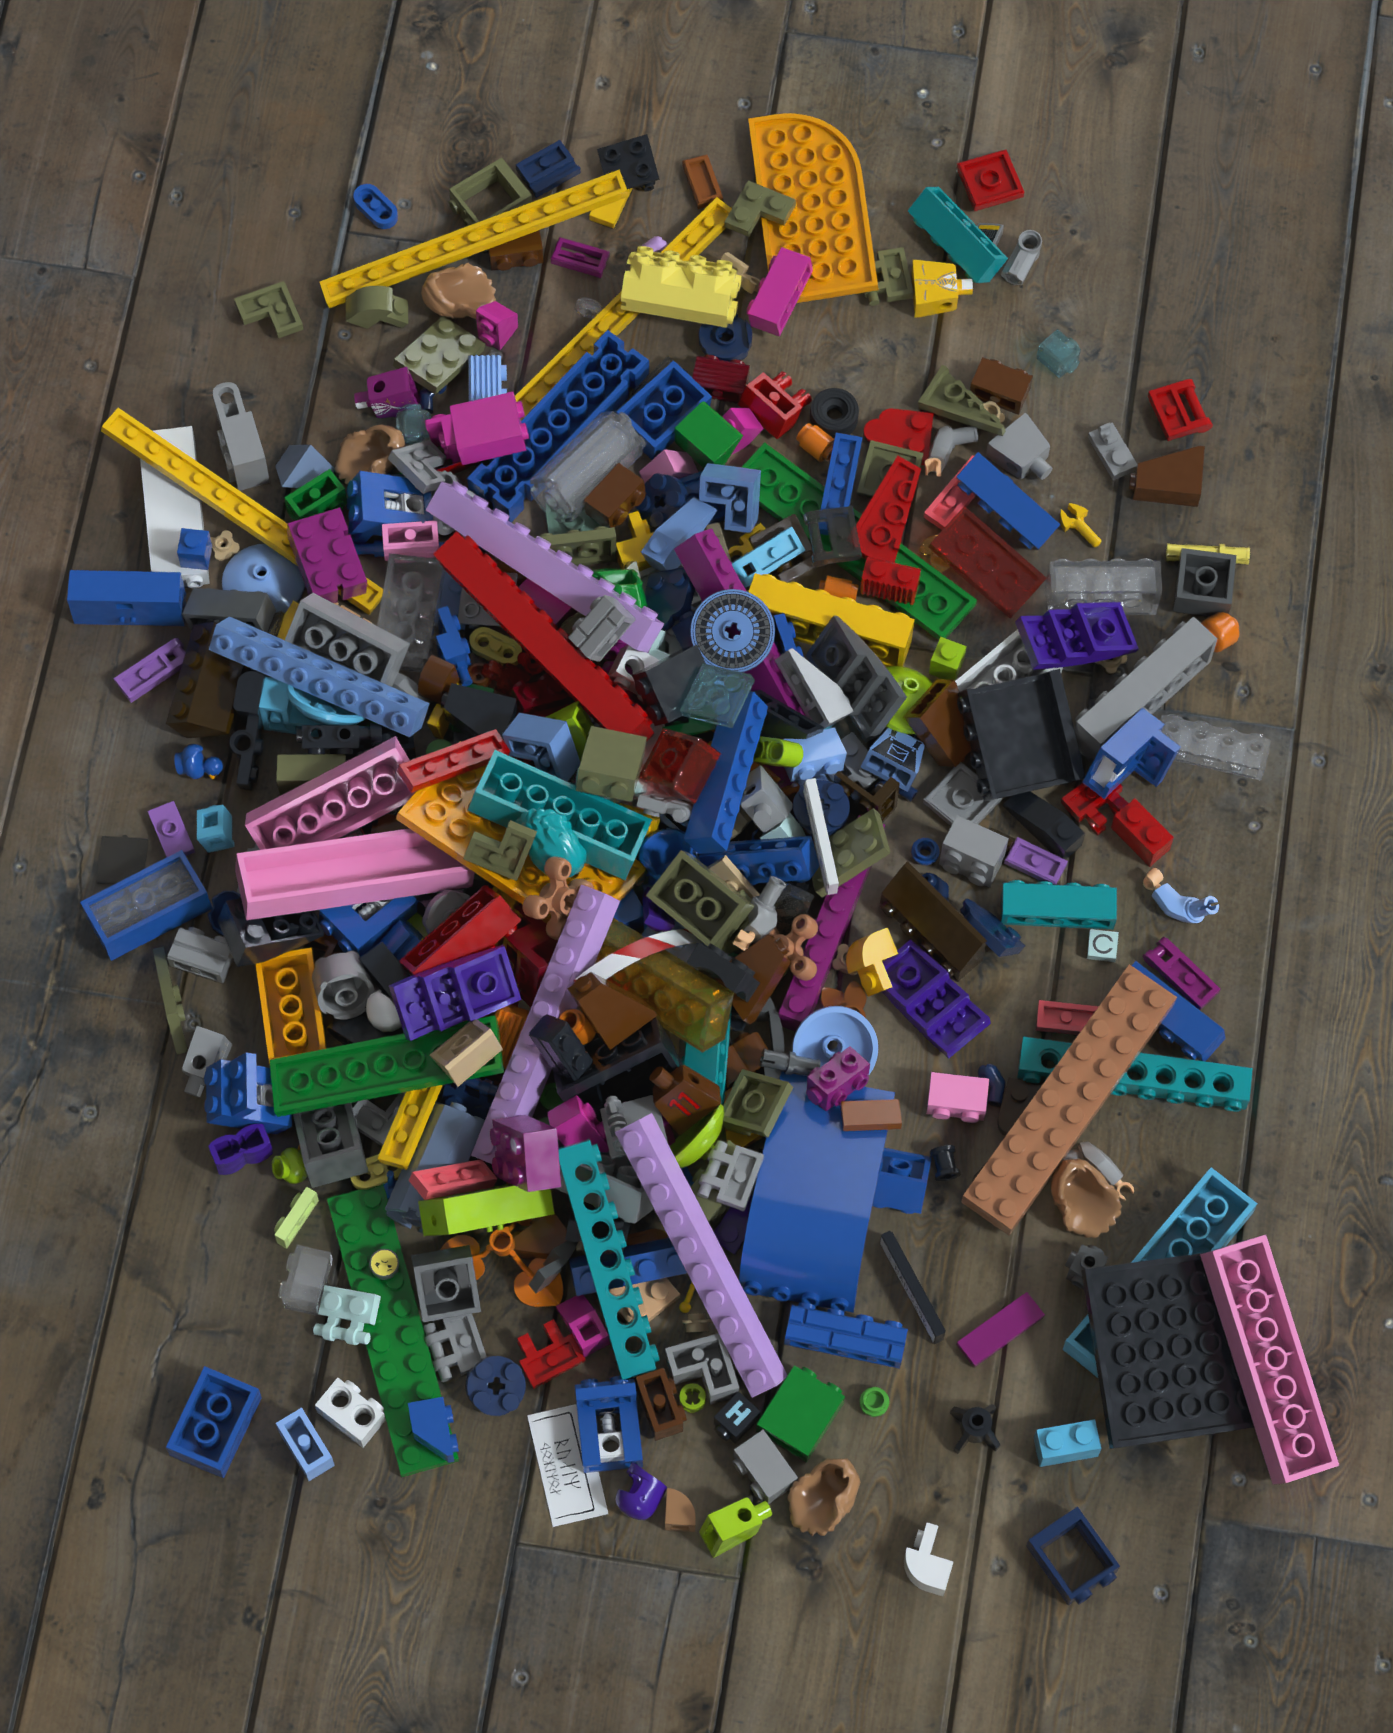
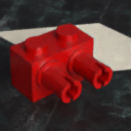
M783 371L773 379L764 372L746 385L738 403L741 408H749L762 427L776 439L795 426L801 410L812 402L809 393L802 397L806 392L804 389L798 390L792 397L784 391L792 385V379L789 375L782 379L787 374Z

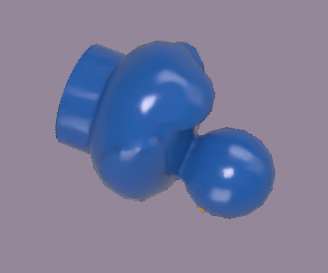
M198 744L187 745L183 752L175 753L174 757L177 773L179 775L186 774L192 779H199L205 773L211 779H214L216 775L222 772L223 763L217 757H209L204 760L203 747Z

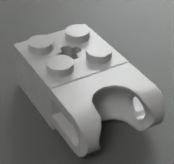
M225 382L217 385L213 389V398L221 429L217 431L223 459H225L227 465L226 468L230 482L236 481L239 491L270 483L265 455L252 412H245L236 384ZM229 392L234 395V400L232 403L224 404L221 402V395Z

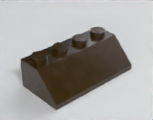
M216 622L193 624L166 724L186 738L229 735L235 714L233 705L239 677L247 670V666L209 650L216 624H218Z
M907 861L882 891L880 907L889 918L894 917L900 923L901 930L908 937H914L920 943V948L930 957L933 956L948 971L949 977L953 976L958 982L983 961L987 940Z

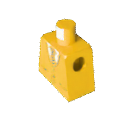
M924 260L912 261L911 279L914 291V318L954 311L957 309L958 295L973 294L972 279H957L956 266L954 264Z

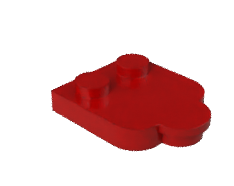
M893 408L886 409L880 414L879 419H872L864 426V437L869 443L872 440L923 453L921 465H925V461L929 457L934 413Z

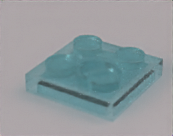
M702 663L680 712L684 717L733 728L755 680L751 674Z

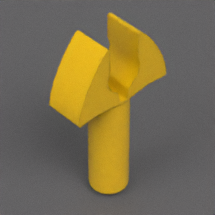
M1069 503L1068 510L1075 515L1076 519L1069 518L1061 509L1060 523L1064 532L1069 528H1073L1094 548L1101 544V539L1084 522V518L1088 514L1086 508Z

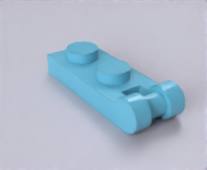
M788 527L731 563L741 583L746 588L751 585L755 573L760 575L769 574L804 552L805 548L793 527ZM748 563L753 570L749 575L746 574L743 568Z

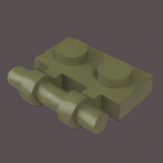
M904 247L877 251L878 261H875L876 273H881L882 281L878 282L879 290L864 292L865 297L868 298L869 305H878L880 303L878 295L884 293L886 294L887 302L912 299L914 291Z

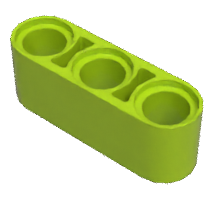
M760 737L753 762L763 765L794 768L802 762L803 748L796 742Z

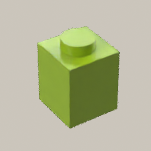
M940 637L931 658L929 674L941 679L956 681L965 659L967 646Z

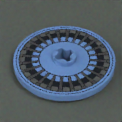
M723 590L709 596L697 608L691 623L693 645H698L704 661L709 667L723 673H742L758 666L769 654L775 638L774 620L768 607L758 597L743 590ZM732 624H736L737 630L741 633L730 639L725 629L731 628Z

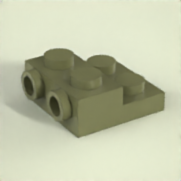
M742 1069L723 1105L724 1119L722 1125L729 1131L750 1136L753 1133L768 1138L793 1086L787 1081Z

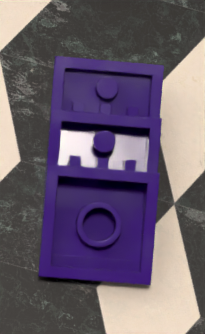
M1120 602L1076 603L1071 609H1052L1042 616H1020L1015 621L1033 670L1082 665L1135 653L1139 650Z
M910 939L897 950V955L887 958L883 962L892 987L882 991V993L928 1041L949 1059L991 1024L990 1018L970 1001L969 994L950 979L947 970Z
M503 945L447 962L389 985L405 1038L410 1041L434 1030L443 1031L465 1020L472 1022L521 1000L508 955Z

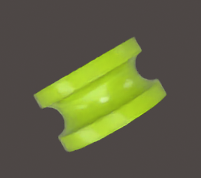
M691 1383L681 1389L679 1402L685 1411L695 1413L704 1407L706 1394L700 1385ZM691 1392L693 1395V1392H697L699 1394V1403L695 1405L694 1402H692V1405L686 1403V1394Z

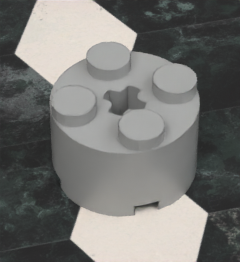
M348 951L346 953L333 954L326 958H320L315 963L312 983L319 1008L323 1013L332 1014L336 1019H350L361 1015L366 1011L365 1007L368 997L375 992L372 979L358 959L360 955L357 952Z

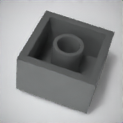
M1182 548L1177 565L1173 612L1212 616L1217 612L1229 614L1232 605L1237 555Z
M470 1245L411 1255L423 1322L481 1312Z

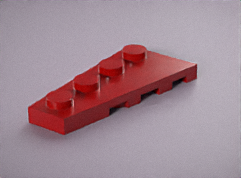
M897 455L845 542V548L864 559L871 557L895 563L921 468Z

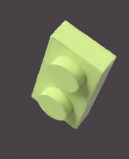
M306 1187L302 1194L299 1192L293 1198L290 1205L291 1211L286 1218L284 1216L281 1217L274 1228V1232H276L275 1238L279 1245L286 1249L288 1248L318 1203L317 1192Z

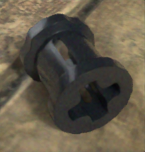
M943 1145L930 1150V1157L934 1158L937 1173L934 1175L936 1181H948L961 1175L960 1169H957L954 1153L956 1149L954 1145Z

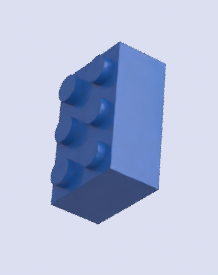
M673 360L616 411L615 426L653 460L675 441V427L701 402L704 401L710 406L712 396Z
M204 1366L167 1443L166 1449L169 1455L224 1478L262 1399L259 1389Z

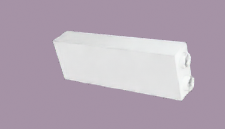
M192 426L153 431L197 461ZM140 458L151 572H181L184 587L199 588L205 584H210L208 570L181 568L177 555L181 528L204 530L201 500Z

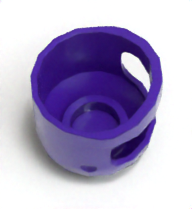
M631 1463L626 1473L633 1479L632 1487L629 1492L618 1489L615 1502L619 1510L628 1517L636 1520H646L657 1509L667 1491V1486L637 1464Z

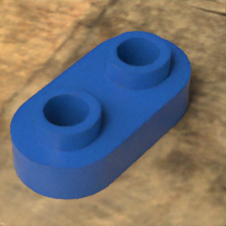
M363 184L355 189L353 196L356 208L377 228L389 229L397 223L398 213L396 206L377 187L371 184ZM365 199H370V200H371V201L368 202V203L363 202ZM383 216L389 217L387 219H381V217Z

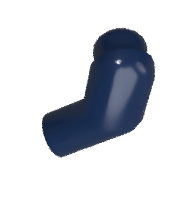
M993 1064L982 1065L978 1069V1077L989 1079L990 1091L987 1103L993 1106H1001L1006 1084L1005 1079L997 1066Z

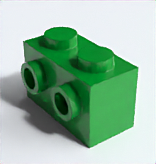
M330 469L284 497L287 513L293 521L337 508L342 510L347 504L345 488Z

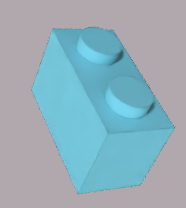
M1095 1419L1038 1429L1034 1435L1040 1467L1098 1457L1101 1451Z

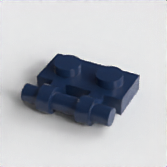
M480 1078L464 1081L459 1087L455 1083H449L444 1087L441 1103L450 1106L451 1102L459 1103L467 1108L466 1113L485 1120L494 1100L492 1096L495 1097L499 1086L487 1078L484 1080Z

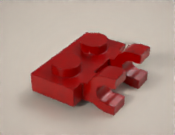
M1084 783L1061 798V804L1078 823L1086 818L1089 826L1097 836L1106 830L1104 824L1107 823L1105 816L1097 809L1108 803L1115 815L1128 802L1119 795L1123 788L1121 784L1105 799Z
M554 1319L543 1324V1330L552 1343L551 1345L537 1351L528 1333L517 1338V1344L526 1357L520 1360L519 1364L533 1389L585 1362V1357L572 1333L563 1337Z

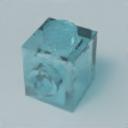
M1057 329L1039 345L1037 359L1060 379L1067 372L1070 374L1078 367L1081 349L1074 339L1067 338Z

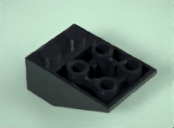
M241 898L225 901L217 920L237 967L268 961L324 936L323 929L314 910L246 920Z

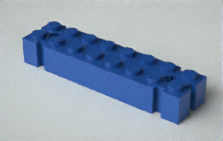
M607 330L595 342L594 354L591 355L586 352L521 421V423H526L529 439H525L526 451L489 459L487 467L481 463L467 478L468 490L487 502H492L493 511L496 508L510 516L508 521L512 523L524 510V499L527 498L532 501L629 398V387L636 390L649 377V360L633 348L629 352L625 351L624 341Z

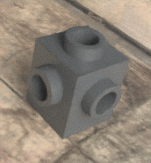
M1082 1244L1078 1252L1074 1250L1071 1252L1065 1266L1070 1268L1066 1279L1071 1281L1076 1287L1084 1289L1081 1270L1105 1267L1108 1257L1104 1255L1100 1248L1093 1245L1087 1247Z

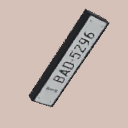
M891 1231L881 1234L880 1245L934 1344L943 1341L946 1330L896 1237Z

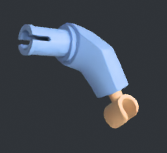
M1152 868L1143 880V885L1146 889L1155 890L1152 897L1163 912L1176 920L1186 923H1199L1204 919V916L1215 914L1219 910V904L1211 906L1212 903L1218 902L1213 896L1199 900L1195 897L1180 896L1168 883L1161 886L1159 883L1164 877L1157 868Z

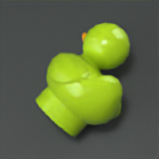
M300 1145L298 1149L293 1147L286 1148L279 1156L273 1158L272 1172L275 1178L284 1179L290 1184H298L308 1177Z

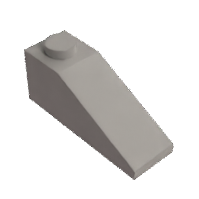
M793 648L775 659L806 717L820 724L825 729L854 712L840 686Z

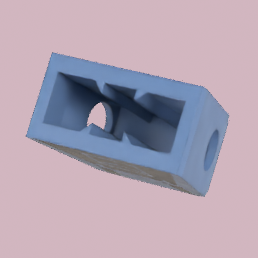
M888 728L870 747L861 768L886 781L890 777L894 778L900 783L899 788L908 792L919 771L925 745L916 739V734H905Z

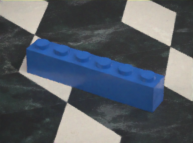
M754 691L725 695L684 836V840L698 854L726 852L728 849L768 706Z

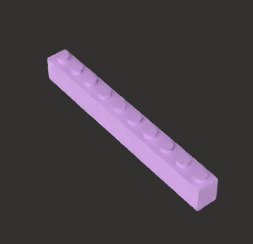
M455 481L452 484L440 483L426 511L462 535H469L477 545L584 616H587L591 611L590 605L596 598L603 597L604 595L614 597L636 619L621 636L620 640L635 650L648 653L664 626V623L656 618L658 614L646 606H643L641 609L635 605L637 601L635 598L624 592L620 595L613 590L615 585L603 578L597 580L592 576L594 572L582 564L576 566L571 562L572 557L561 550H558L556 553L550 549V542L539 536L535 539L529 535L531 530L518 522L515 525L508 521L509 515L496 508L494 511L487 507L489 502L477 495L471 497L466 493L468 489L462 484Z
M581 884L471 1156L492 1164L495 1151H497L496 1146H493L490 1140V1129L493 1128V1119L520 1115L533 1117L552 1068L530 1038L529 1032L546 1014L558 1019L564 1011L577 1008L578 1005L567 988L575 983L574 979L595 964L620 903L619 900Z
M651 1113L616 1131L615 1134L751 1397L777 1386L788 1375L653 1114Z

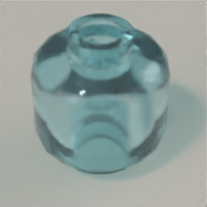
M420 404L405 405V410H401L396 414V429L402 432L405 444L413 445L429 438L425 420L431 419L429 411L421 409Z

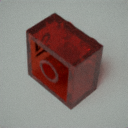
M663 728L638 779L646 782L651 788L661 794L695 804L721 753L698 737Z

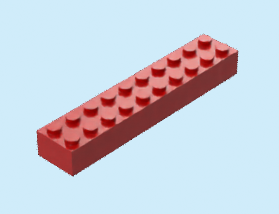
M456 531L433 554L443 569L575 702H580L585 712L601 728L647 737L646 742L655 734L650 727L653 722L649 719L648 714L637 703L632 706L634 703L629 698V695L618 684L615 686L610 676L599 665L596 667L592 660L587 658L580 648L569 639V635L562 628L559 629L553 623L552 618L543 609L540 610L534 604L533 599L524 590L521 591L515 585L514 580L506 572H502L497 567L495 561L487 553L484 554L469 535L463 538Z

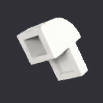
M926 1523L924 1531L918 1529L914 1547L919 1548V1551L911 1548L906 1549L904 1567L908 1578L915 1586L921 1590L944 1596L953 1561L930 1555L938 1526Z

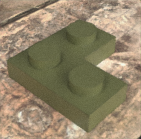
M748 180L725 220V228L749 237L760 216L784 226L796 206V199Z
M284 281L234 298L236 308L244 325L270 317L278 339L304 330L302 321Z
M511 820L502 842L474 831L463 859L517 881L537 831Z

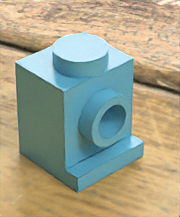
M212 805L206 809L197 810V840L208 853L234 847V841L232 840V815L224 805Z

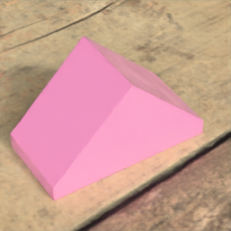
M664 449L640 470L639 474L645 484L656 473L680 479L697 473L698 470L692 457L687 452Z

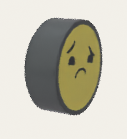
M390 1249L377 1250L370 1258L371 1272L378 1279H391L399 1271L398 1256Z

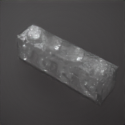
M1174 714L1161 716L1160 721L1165 724L1161 732L1181 746L1174 761L1262 780L1271 739H1267L1257 733H1241L1231 727L1219 728L1210 726L1205 721L1193 722L1184 720L1182 717Z

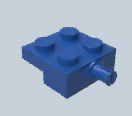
M448 606L437 609L439 635L436 636L438 658L454 664L462 686H469L473 683V680L468 672V666H471L468 655L470 653L468 642L465 637L461 638L459 630H461L457 615H451Z

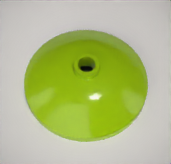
M887 666L886 668L895 678L907 698L886 727L905 734H915L904 719V716L933 682L922 673L911 668Z
M722 1104L683 1134L678 1135L675 1139L676 1142L669 1146L680 1168L687 1167L700 1158L706 1160L710 1150H714L715 1146L713 1144L722 1130L724 1119V1106Z

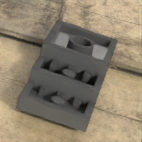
M833 616L807 652L806 657L811 664L840 686L854 711L849 715L858 716L869 735L878 737L907 696L892 674L867 644L838 616Z

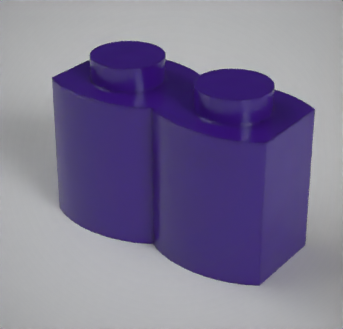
M263 1124L246 1126L236 1135L221 1136L212 1141L208 1146L219 1175L235 1173L246 1164L262 1162L273 1154L272 1146Z

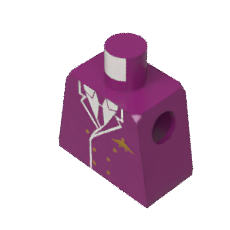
M408 367L368 377V391L354 393L357 409L372 407L377 418L421 414L419 390Z

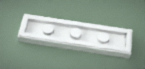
M816 778L807 779L804 782L803 792L825 892L827 895L836 894L839 882Z

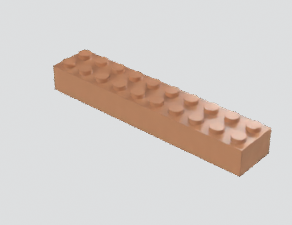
M1129 964L964 1193L961 1202L1010 1236L1053 1173L1172 1009L1177 997Z

